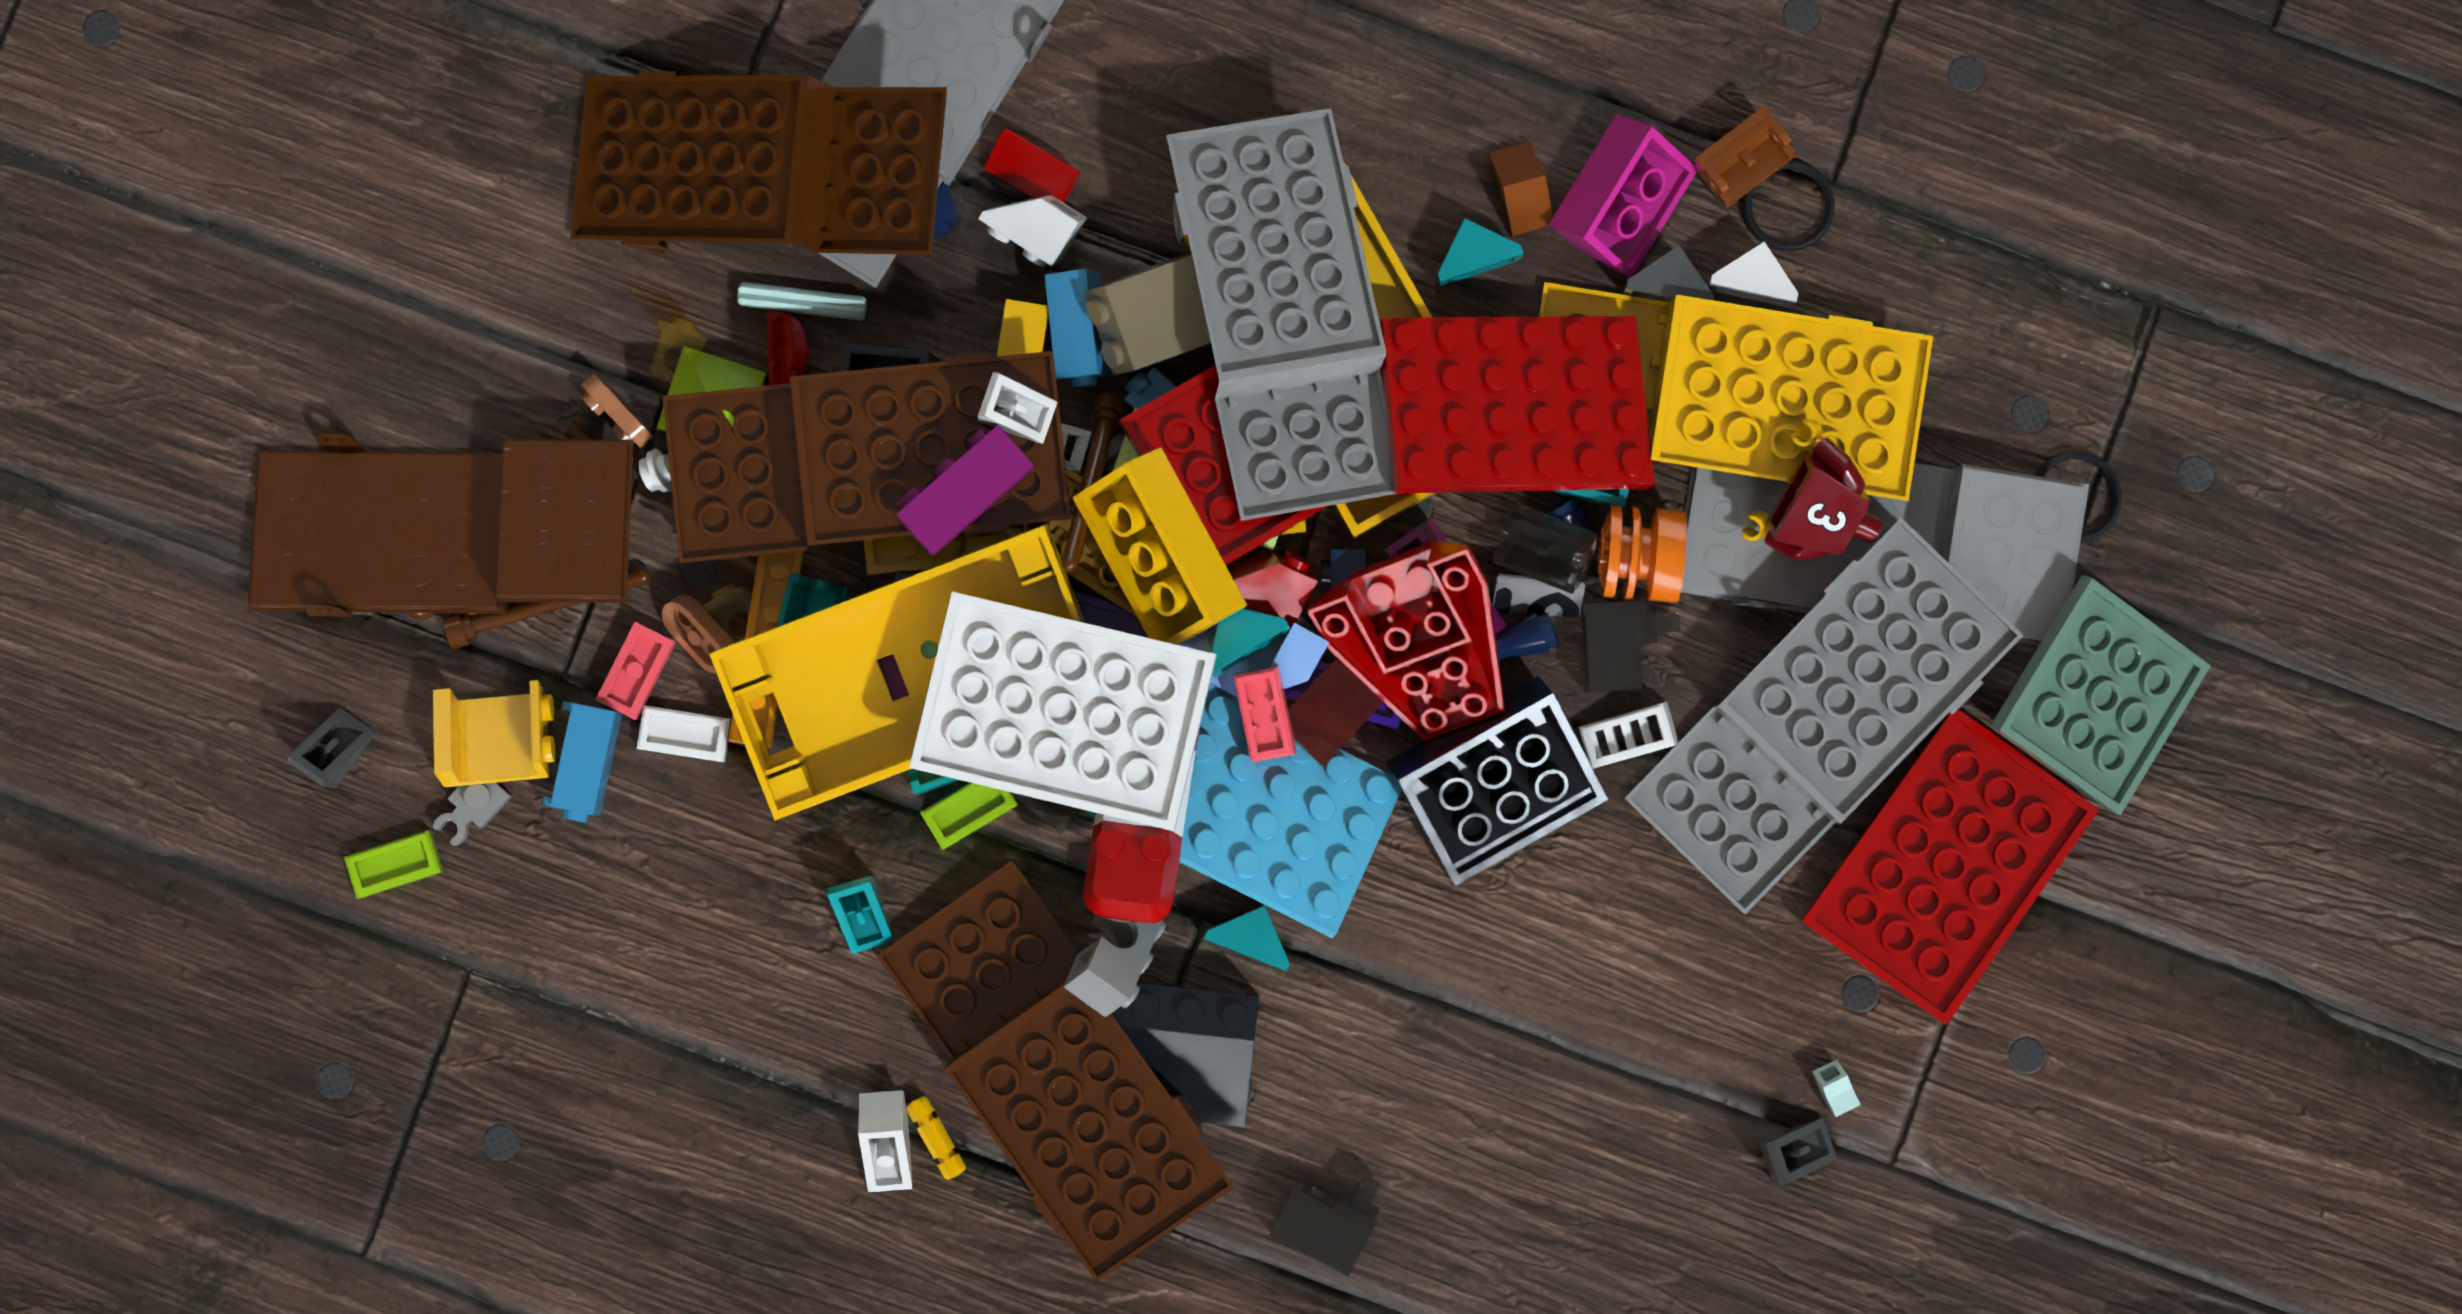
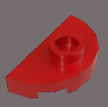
M767 311L769 385L789 384L790 377L802 376L806 368L809 347L806 342L805 332L799 320L790 313Z

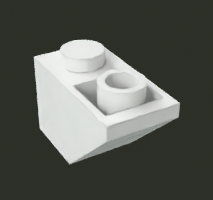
M1050 194L990 208L983 211L978 219L988 225L986 231L994 238L1004 243H1009L1011 240L1024 248L1022 254L1031 262L1041 267H1045L1046 264L1052 267L1062 261L1087 217Z

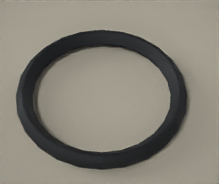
M1791 160L1779 170L1795 169L1808 174L1819 184L1824 193L1826 202L1825 215L1821 225L1811 236L1796 242H1781L1772 239L1758 227L1753 217L1752 198L1756 187L1743 196L1744 218L1751 233L1760 242L1763 243L1765 241L1768 247L1780 251H1797L1815 244L1831 226L1835 210L1833 192L1827 179L1809 164Z
M2076 450L2060 452L2046 460L2034 476L2044 477L2047 471L2054 465L2062 461L2076 459L2090 462L2100 468L2111 484L2113 498L2108 516L2097 528L2081 534L2080 542L2093 540L2105 533L2118 517L2122 501L2120 482L2114 470L2097 455Z

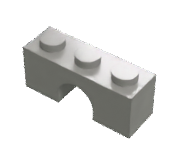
M1094 915L1091 923L1102 930L1108 936L1111 943L1101 936L1077 954L1063 987L1104 1017H1107L1120 1006L1127 1008L1139 993L1138 979L1153 959V954L1150 950L1153 943L1164 932L1167 924L1165 921L1146 924L1102 918Z

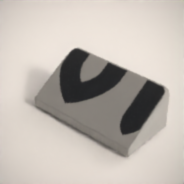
M1499 574L1494 579L1492 605L1498 612L1522 614L1537 612L1538 615L1548 612L1550 616L1576 618L1581 611L1585 583L1576 580Z

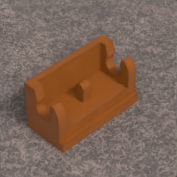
M1764 105L1695 157L1697 175L1722 204L1728 208L1795 158L1796 152L1789 144L1792 141L1791 137Z

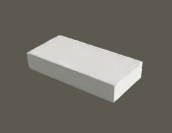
M644 705L636 749L725 763L732 719Z

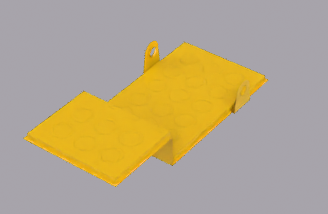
M1544 283L1539 317L1636 316L1651 443L1650 460L1789 482L1805 451L1813 454V448L1810 445L1804 447L1794 443L1792 432H1798L1805 440H1810L1812 430L1802 420L1814 419L1821 425V438L1828 437L1852 459L1865 480L1864 490L1867 495L1909 501L1933 336L1874 327L1871 321L1829 315V319L1682 295H1675L1670 302L1554 283Z

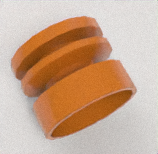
M1609 505L1606 520L1600 530L1597 553V572L1601 582L1602 597L1613 598L1615 596L1619 578L1623 579L1624 599H1631L1635 592L1637 580H1644L1648 601L1677 603L1679 601L1684 577L1687 542V517L1684 510L1656 508L1651 519L1650 528L1642 527L1639 507H1631L1627 526H1622L1621 505Z

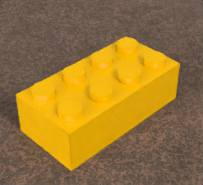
M1161 447L1126 462L1072 497L1148 638L1179 645L1247 606Z

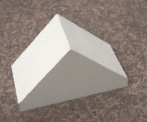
M1765 241L1714 273L1707 281V286L1711 291L1791 308L1798 298L1797 290Z
M993 372L977 422L993 428L999 425L1005 432L1043 444L1058 402L1004 375Z

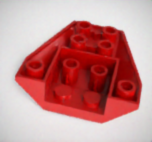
M1438 541L1421 545L1353 572L1308 607L1307 612L1320 636L1329 641L1327 648L1424 741L1505 711L1488 582L1469 545Z

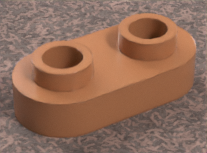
M595 373L581 384L586 390L581 396L583 401L598 416L605 411L616 422L611 430L620 440H634L633 443L642 448L654 437Z
M678 595L664 605L662 609L663 623L670 634L704 670L717 674L709 654L735 642L698 600L689 595Z

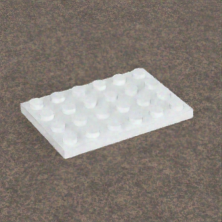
M952 592L909 768L1175 831L1217 654Z

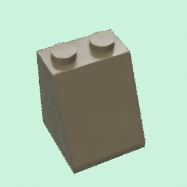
M1192 253L1164 261L1083 292L1087 301L1086 310L1088 317L1096 326L1102 343L1101 352L1103 359L1111 368L1113 376L1138 370L1211 343Z

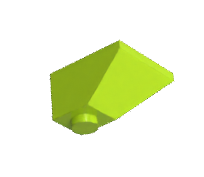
M683 346L667 395L764 386L767 373ZM663 407L656 429L666 432ZM722 410L733 427L734 416L730 412Z

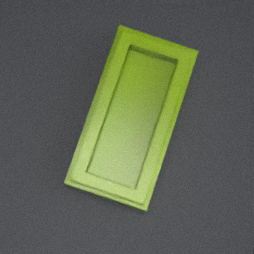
M968 783L920 813L941 849L945 850L1019 804L1011 792Z
M431 830L344 857L357 899L444 872Z

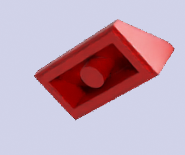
M1004 128L984 167L986 172L1031 198L1051 194L1064 203L1081 177L1077 169L1007 128Z

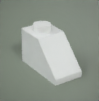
M904 1091L860 1093L858 1136L868 1192L912 1189L909 1124Z

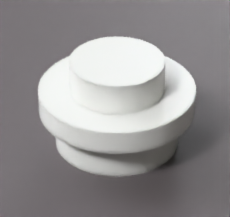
M658 449L648 451L646 457L639 460V472L645 486L651 492L657 490L667 492L672 490L669 456L667 454L663 455Z

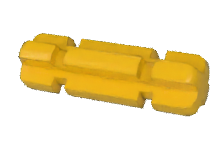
M922 1096L906 1106V1111L912 1122L918 1123L917 1131L933 1159H938L940 1164L937 1166L943 1177L949 1180L964 1172L966 1165L960 1154L954 1153L953 1148L955 1146L939 1117H934L932 1112L935 1110L929 1099Z

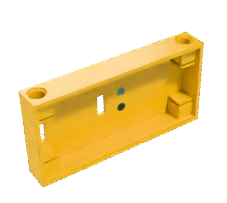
M1048 523L717 649L709 654L774 820L912 769L909 768L952 592L1086 623L1067 572L1061 566V557ZM891 654L895 657L909 693L908 696L893 701L878 659ZM774 693L794 746L770 755L750 701Z

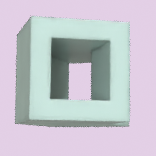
M1838 1060L1812 1071L1832 1116L1837 1117L1861 1105L1848 1075Z

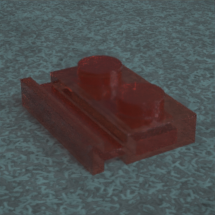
M1336 658L1288 709L1294 742L1323 767L1378 709L1383 701L1374 695L1368 686Z

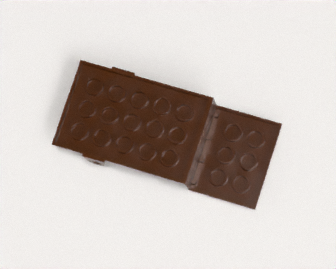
M639 71L638 76H587L570 239L622 240V245L655 253H674L666 249L665 246L658 245L659 241L792 243L818 253L931 255L947 87H833L808 75L684 76L676 71Z
M1053 351L991 357L990 353L946 357V362L790 377L789 384L662 396L679 563L808 550L810 545L911 535L896 518V514L901 510L897 502L915 486H918L923 491L936 480L931 473L948 457L952 456L957 461L969 451L965 443L981 428L985 426L989 432L994 429L977 422L993 372L1004 375L1058 402ZM1059 403L1056 405L1043 444L1005 432L1034 465L1033 470L964 530L965 535L968 537L999 535L1008 531L1009 525L1071 519ZM722 410H726L734 416L733 427Z
M321 434L316 437L319 451L258 450L247 611L307 612L308 616L353 617V612L507 614V602H627L634 440L506 438L504 440L503 453L362 451L363 447L348 436Z
M1010 861L878 954L877 958L949 1057L950 1061L944 1068L1030 1188L1034 1194L1031 1199L1055 1233H1062L1094 1280L1098 1282L1231 1190L1234 1185L1199 1138V1135L1202 1134L1201 1121L1186 1098L1182 1095L1174 1099L1170 1097L1112 1014H1109L1107 1017L1102 1016L1063 987L1078 952L1013 861Z

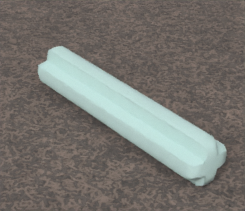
M750 282L740 283L737 294L738 304L742 307L858 321L864 320L867 311L866 298L858 295Z

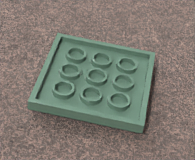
M2082 575L1990 727L2108 811L2121 816L2211 665L2091 577Z

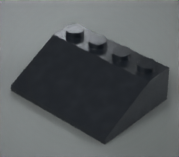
M1539 676L1503 695L1505 703L1504 712L1430 740L1422 741L1385 762L1455 886L1608 800L1553 692Z
M1137 982L1140 990L1134 1001L1127 1008L1120 1006L1111 1014L1172 1099L1180 1095L1184 1096L1202 1123L1245 1127L1259 995Z

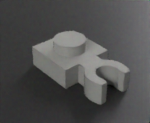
M498 782L458 786L447 798L456 806V809L452 813H444L437 817L433 823V828L440 831L446 823L454 822L457 826V834L449 843L453 846L460 845L468 837L469 824L471 822H474L479 828H484L512 795Z

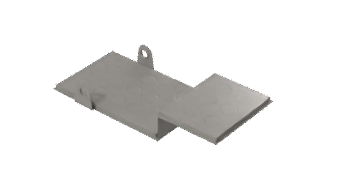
M871 0L821 81L833 87H947L938 187L946 183L949 186L1026 61L1031 63L1053 26L1050 22L1064 0ZM819 253L875 288L897 255Z
M1331 108L1166 135L1179 192L1174 193V228L1179 243L1183 235L1188 234L1219 377L1215 401L1241 521L1395 494L1385 393L1380 368L1386 356V348L1354 212L1358 205L1349 165L1344 166Z
M1914 463L1909 501L1867 495L1870 500V506L1866 513L1882 519L1881 531L1873 543L1853 536L1846 550L1841 555L1827 553L1823 557L1793 560L1767 546L1765 539L1762 537L1757 541H1748L1742 535V529L1747 526L1756 531L1760 530L1758 523L1747 518V515L1753 511L1760 510L1770 516L1788 482L1692 467L1685 509L1687 517V542L1681 589L1683 593L1733 601L1732 605L1765 611L1776 612V608L1809 613L1826 595L1823 588L1848 563L1854 559L1858 562L1900 518L1914 529L2024 635L2017 643L2039 646L2073 590L2089 484L1961 464L1954 469Z
M1902 518L1858 562L1854 559L1823 588V591L1826 593L1824 598L1719 706L1713 707L1625 797L1648 822L1745 915L1833 824H1841L1949 712L1953 715L1983 684L1981 679L2024 636Z

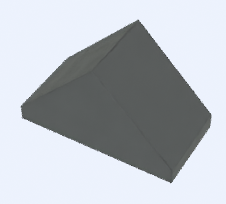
M1680 245L1629 278L1624 285L1622 295L1670 302L1675 295L1714 301L1713 293Z
M339 707L288 756L287 762L322 787L337 788L372 740L375 732Z
M1823 1118L1815 1119L1758 1139L1771 1180L1780 1186L1786 1185L1837 1160Z

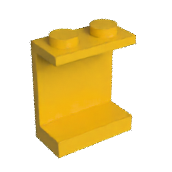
M539 680L530 681V694L457 700L451 688L433 690L434 773L443 787L549 778V762H555L556 759L553 736H548V721L554 720L552 695H546Z

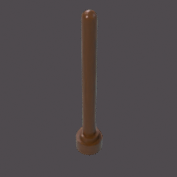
M1102 393L1094 398L1090 418L1093 421L1095 432L1079 493L1101 479L1112 433L1121 427L1118 422L1126 416L1128 405L1122 397L1116 394ZM1075 505L1061 559L1062 568L1068 572L1078 568L1088 526L1077 505Z
M645 567L628 571L627 590L647 584L651 580V572ZM521 602L507 606V614H480L471 617L470 613L462 615V613H452L443 616L442 621L449 645L452 650L470 645V640L476 639L478 633L583 602Z

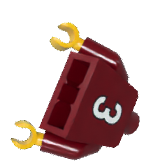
M1802 420L1805 425L1811 428L1812 437L1810 440H1805L1798 432H1792V440L1799 446L1805 447L1810 445L1813 448V454L1805 451L1770 516L1760 510L1753 511L1747 515V518L1758 523L1760 530L1756 531L1747 526L1742 529L1743 537L1748 541H1757L1762 537L1765 539L1767 546L1793 560L1823 557L1827 553L1841 555L1846 550L1853 536L1873 543L1881 531L1882 519L1866 513L1870 506V500L1864 490V478L1852 459L1828 437L1821 438L1822 428L1816 420Z

